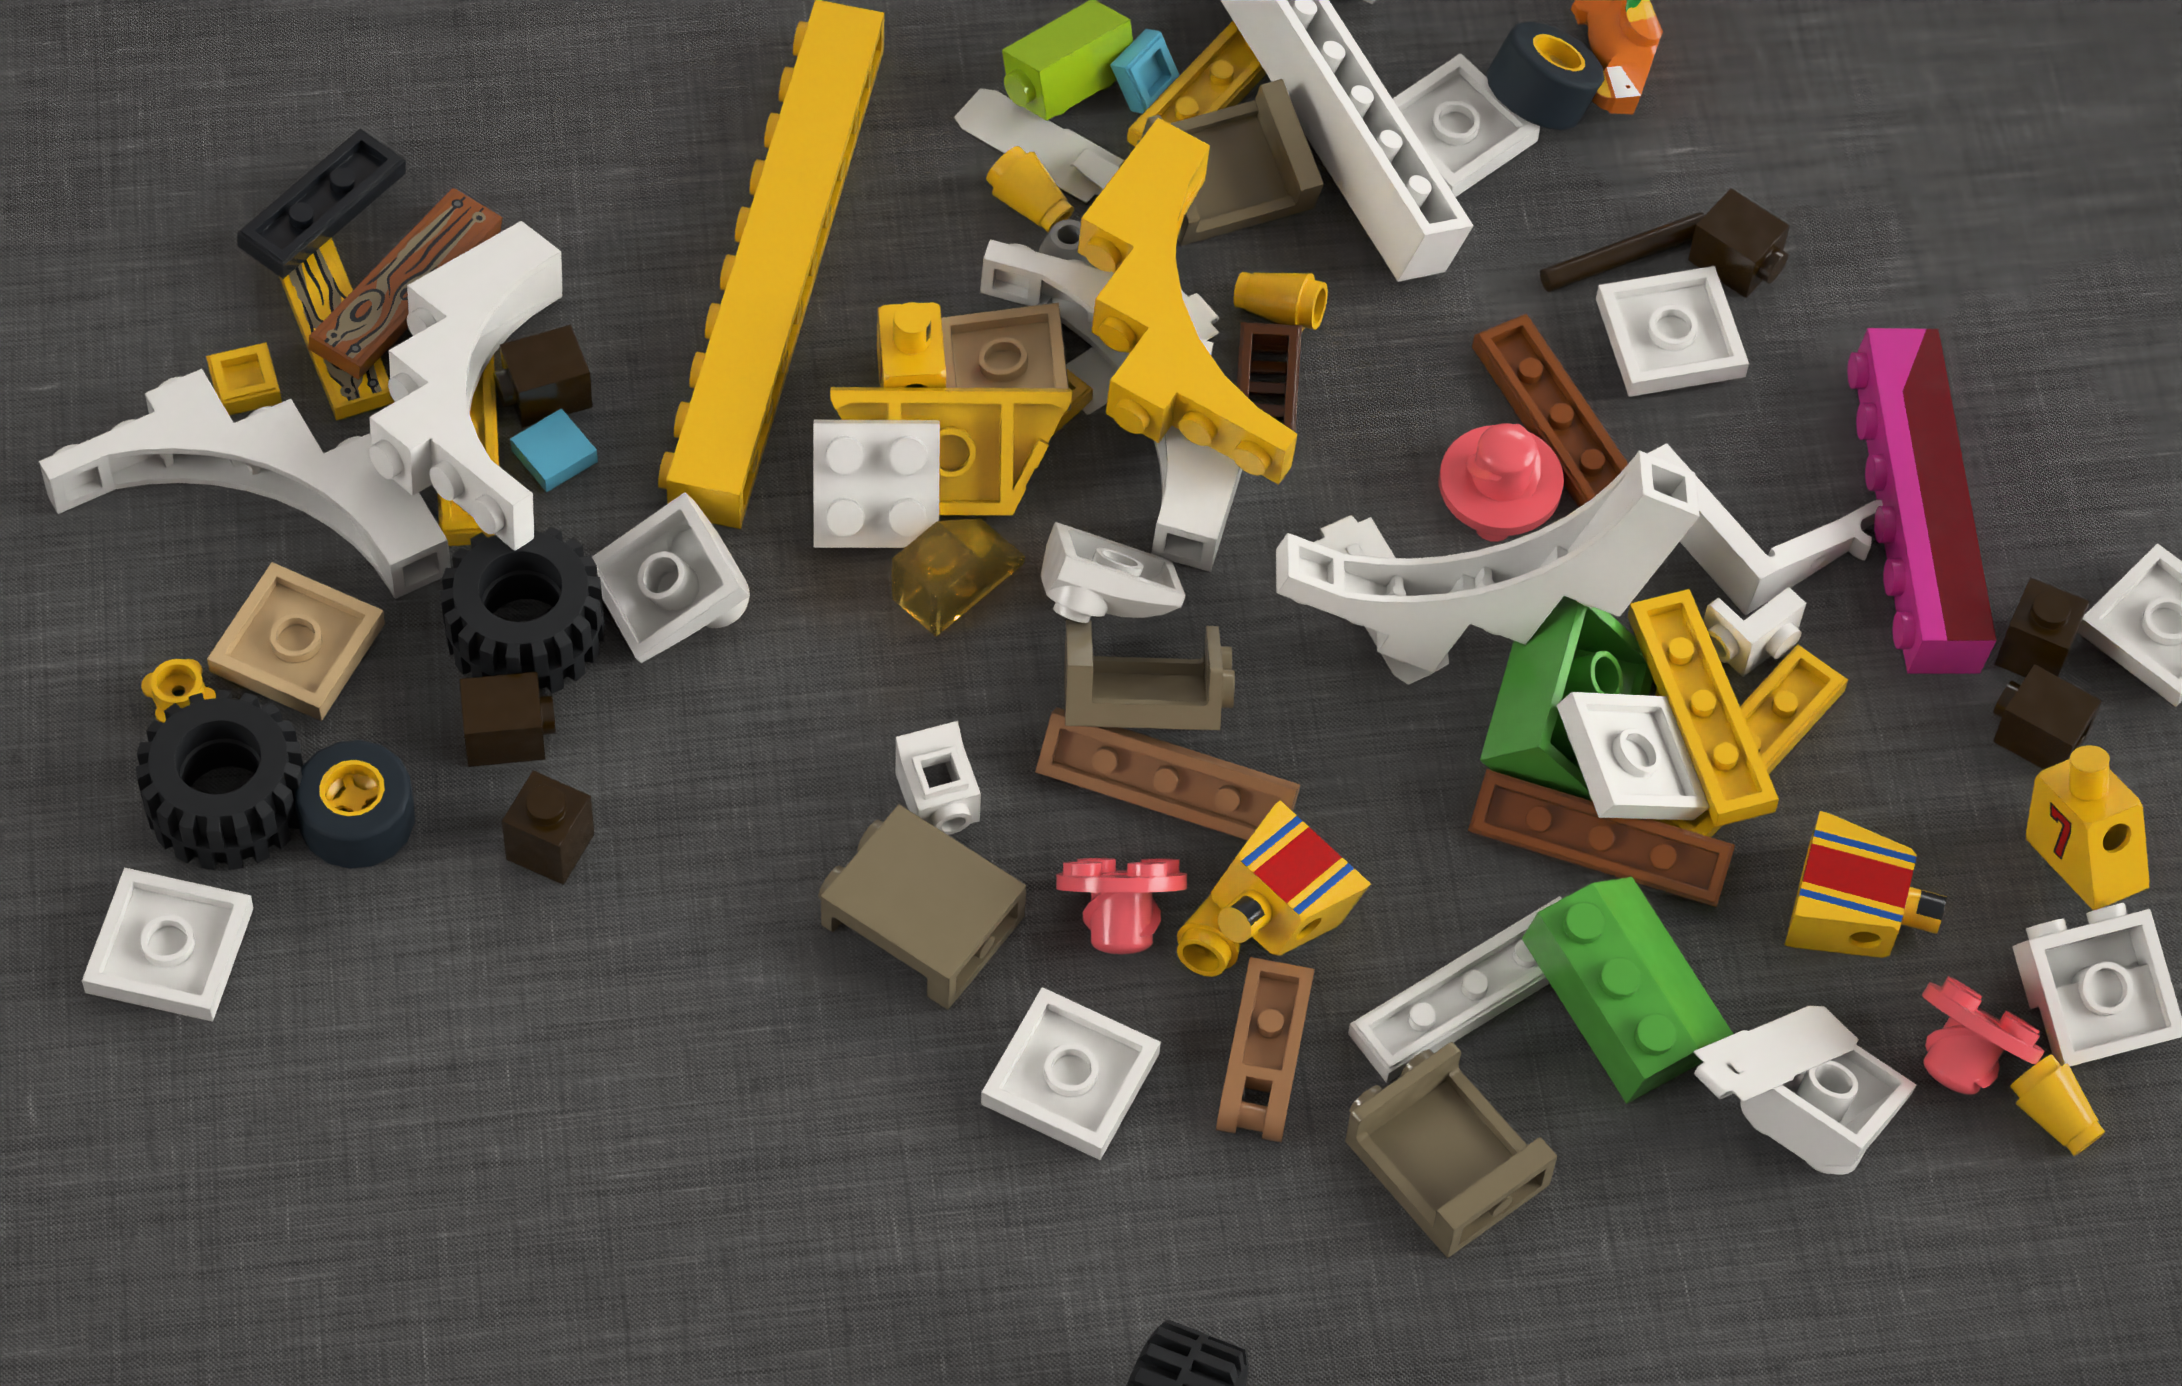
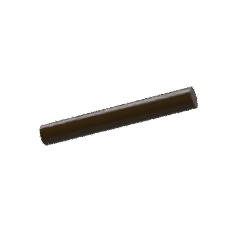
M1698 212L1541 269L1540 279L1542 285L1547 292H1551L1693 240L1696 224L1705 215L1703 212Z

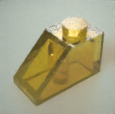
M981 518L937 521L892 558V599L937 637L1025 563V556Z

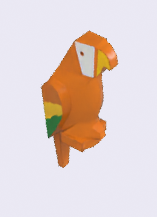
M1574 0L1570 10L1574 14L1578 25H1587L1589 49L1603 67L1604 81L1594 95L1592 102L1612 114L1633 115L1663 34L1650 0Z

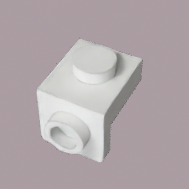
M1787 587L1743 621L1720 598H1717L1707 605L1703 621L1720 661L1729 663L1744 677L1770 656L1774 659H1780L1796 645L1802 634L1799 626L1806 602L1791 588Z

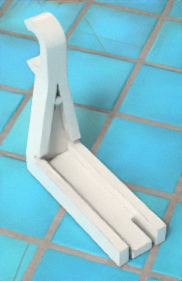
M1667 443L1648 453L1690 470ZM1696 476L1699 518L1683 536L1680 543L1740 611L1747 615L1772 600L1787 587H1793L1848 551L1856 558L1865 561L1871 548L1872 537L1865 534L1863 530L1874 524L1876 509L1878 506H1883L1882 500L1872 501L1834 522L1771 548L1769 554L1766 555Z

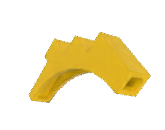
M1157 118L1081 218L1078 253L1086 257L1096 268L1106 272H1114L1095 299L1091 333L1099 336L1111 349L1129 353L1110 379L1106 414L1114 418L1116 423L1126 431L1133 434H1143L1157 443L1162 440L1170 427L1173 426L1179 429L1191 442L1200 446H1209L1233 459L1245 472L1255 476L1262 475L1279 485L1292 466L1298 434L1258 408L1224 375L1199 339L1182 298L1176 264V244L1184 216L1205 181L1210 145Z

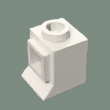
M958 721L897 736L895 774L908 810L947 835L960 832L971 823L979 822L981 793L963 746ZM945 763L952 782L929 788L923 768Z

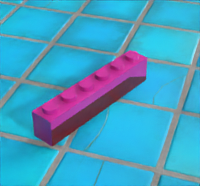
M1867 328L1858 352L1850 354L1847 375L1850 388L1858 390L1860 404L1856 416L1857 434L1860 440H1866L1869 453L1865 466L1866 486L1869 491H1875L1876 499L1882 500L1883 506H1878L1875 512L1874 532L1877 542L1884 543L1887 560L1884 565L1883 583L1887 596H1894L1896 608L1892 630L1894 645L1896 649H1903L1907 674H1980L1997 640L1939 329Z

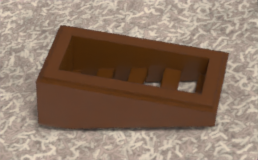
M1241 322L1237 388L1248 398L1249 394L1286 396L1285 405L1254 404L1272 417H1283L1284 425L1296 432L1302 326ZM1252 352L1288 354V362L1251 360ZM1250 373L1287 375L1286 383L1250 381Z

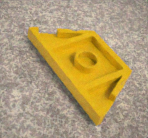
M830 387V400L841 420H939V515H1013L1026 491V485L1035 468H1038L1049 446L1048 443L1064 412H1067L1072 402L1071 389Z

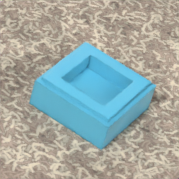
M1145 29L1110 64L1130 111L1142 114L1180 76L1161 31Z
M562 408L510 438L511 451L546 493L598 462L597 449Z

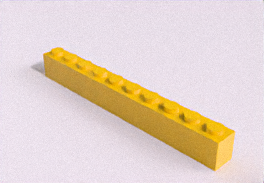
M815 0L809 21H799L793 42V56H797L794 68L785 66L778 96L779 101L783 102L780 114L771 112L769 115L764 137V147L769 148L765 160L756 159L750 179L749 191L750 195H754L751 208L742 206L739 211L735 228V242H739L736 256L727 254L724 259L720 276V290L725 292L721 304L712 302L709 307L705 324V338L710 339L706 353L698 351L695 353L689 378V386L694 388L690 403L681 401L674 424V437L679 438L675 453L668 451L664 453L659 470L658 487L667 489V504L686 492L697 503L712 524L737 529L742 527L884 52V12Z

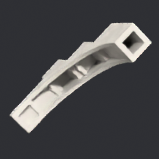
M522 221L407 285L409 310L407 325L413 336L388 350L390 367L388 388L394 403L369 417L371 434L369 455L372 464L381 476L386 479L392 478L412 496L433 484L441 497L448 501L453 500L475 519L478 526L484 532L497 535L514 551L534 539L533 493L490 459L477 436L470 417V408L481 374L494 353L499 349L500 344H503L530 317L562 298L561 251Z
M990 239L983 258L980 293L1026 306L1047 304L1052 298V303H1059L1061 323L1087 341L1115 371L1119 369L1129 355L1128 352H1118L1111 349L1099 336L1091 333L1095 299L1114 272L1102 271L1081 260H1065L1035 252L1022 244H1006ZM1200 339L1211 355L1214 342ZM1171 426L1159 443L1154 441L1160 464L1162 500L1151 554L1211 572L1242 469L1233 459L1209 446H1200L1191 442L1179 429Z
M202 369L183 377L170 378L159 385L158 388L146 392L145 398L149 412L148 415L136 420L123 421L113 427L111 431L80 444L67 445L56 451L52 456L39 461L47 495L57 514L115 489L171 483L217 485L245 490L278 500L309 514L329 526L351 543L375 568L395 599L441 579L445 568H451L448 540L420 493L418 492L412 496L392 478H384L375 469L369 455V448L371 446L370 433L362 437L348 438L335 449L323 453L292 399L272 407L259 408L250 413L245 419L233 423Z
M1639 450L1635 457L1609 485L1590 501L1564 518L1510 542L1477 551L1448 556L1406 559L1348 555L1287 533L1276 548V593L1291 598L1297 603L1309 605L1347 619L1353 624L1376 630L1377 652L1390 656L1396 661L1408 663L1433 673L1469 624L1480 627L1488 633L1501 635L1526 645L1563 596L1572 598L1584 606L1595 607L1620 617L1699 518L1695 472Z

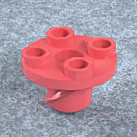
M1502 423L1479 427L1457 438L1447 449L1442 459L1438 484L1443 501L1458 520L1468 527L1475 529L1482 539L1490 542H1499L1505 540L1508 536L1523 534L1544 524L1558 508L1564 477L1558 457L1546 442L1528 432L1520 424Z
M1080 858L1077 859V862H1063V873L1056 874V890L1091 893V901L1083 910V922L1091 931L1092 946L1099 951L1109 954H1134L1148 949L1153 944V934L1161 923V910L1153 899V892L1187 889V873L1180 872V859H1141V862L1127 863V870H1116V859Z
M1950 976L1947 977L1942 987L1929 982L1922 993V997L1950 1016L1942 1029L1935 1030L1927 1036L1925 1047L1928 1053L1923 1060L1928 1073L1950 1090L1965 1095H1974L1979 1092L1981 1087H1989L1998 1078L2000 1069L1998 1059L2004 1050L2035 1065L2045 1052L2035 1044L2040 1037V1031L2009 1011H2005L2000 1020L1978 1007L1982 1002L1981 998L1983 996Z

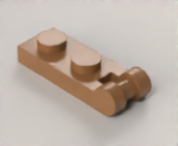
M1254 957L1249 958L1217 1118V1131L1236 1134L1237 1128L1263 1132L1262 1139L1282 1143L1315 969ZM1244 1088L1269 1092L1268 1106L1242 1101Z

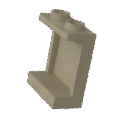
M1283 79L1261 84L1253 101L1170 123L1210 145L1205 181L1184 216L1178 235L1180 246L1314 209L1324 183ZM1160 115L1147 118L1142 138L1157 118L1162 119Z
M1066 620L1064 661L1065 726L1220 730L1221 708H1233L1235 671L1232 670V647L1221 646L1219 626H1206L1205 651L1201 659L1093 656L1092 620H1089L1088 623Z
M898 804L884 822L877 819L867 828L858 844V853L845 868L841 865L836 866L825 878L818 894L819 899H821V925L834 932L841 923H844L927 977V997L949 1010L1025 917L1026 885Z
M1453 1042L1448 1043L1435 1053L1430 1049L1422 1051L1408 1062L1401 1072V1077L1384 1089L1380 1085H1375L1362 1093L1350 1107L1349 1111L1351 1114L1345 1139L1348 1146L1447 1258L1548 1187L1557 1160L1555 1152L1541 1137L1527 1145L1462 1073L1459 1068L1461 1051Z

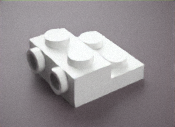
M2125 903L2104 907L2086 913L2089 925L2067 930L2064 918L2026 928L2029 940L2012 946L2030 1009L2039 1007L2052 1055L2061 1066L2068 1063L2071 1067L2182 1037V1016L2150 909L2127 914Z

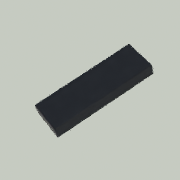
M359 129L237 233V246L284 279L405 174L406 160L362 129Z

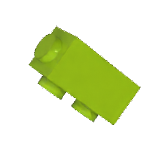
M1089 0L1002 49L1006 73L1004 86L1010 100L1048 121L1055 116L1065 113L1070 107L1096 92L1113 85L1117 79L1110 64L1133 42L1130 19L1096 0Z

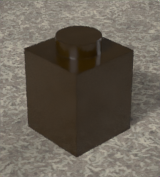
M1730 188L1696 224L1688 261L1699 268L1715 266L1720 282L1747 298L1762 281L1767 284L1772 283L1784 268L1789 254L1783 250L1790 226Z
M571 324L500 344L502 370L493 372L495 386L503 407L514 406L522 428L536 424L561 408L568 415L593 407L590 371Z
M2030 577L2008 626L1994 665L2026 678L2035 664L2059 677L2090 601Z
M2034 664L2021 685L2011 680L2001 694L1993 710V714L2001 717L1993 742L2042 769L2049 768L2070 759L2071 753L2076 748L2081 747L2091 730L2102 701Z
M537 672L459 679L468 767L546 760L543 735L556 734L553 696H540Z
M534 770L501 821L506 860L562 885L565 884L594 836L591 795Z

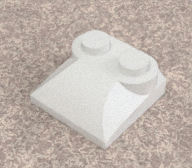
M686 492L592 556L597 565V575L601 580L602 599L635 658L641 663L670 648L705 626L722 628L734 623L744 613L749 602V587L719 533L697 503Z
M1058 522L1054 523L1046 544L1040 576L1046 595L1055 602L1053 610L1056 613L1073 621L1088 623L1091 616L1102 617L1105 614H1111L1120 617L1145 618L1164 615L1181 608L1186 595L1171 560Z
M1856 1045L1853 1051L1798 1074L1790 1082L1744 1102L1741 1100L1740 1105L1744 1116L1757 1131L1768 1135L1798 1155L1815 1170L1826 1174L1843 1175L1855 1170L1866 1149L1911 1096L1917 1085Z

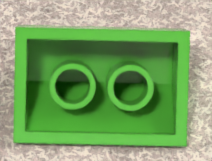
M1563 596L1526 645L1513 641L1480 761L1491 771L1592 801L1556 705L1571 692L1649 696L1653 677L1636 637L1610 613L1595 607L1584 606L1572 598Z
M1633 877L1591 883L1544 908L1536 914L1522 937L1526 947L1626 1104L1702 1063L1703 1061L1693 1053L1695 1050L1733 1035V1032Z

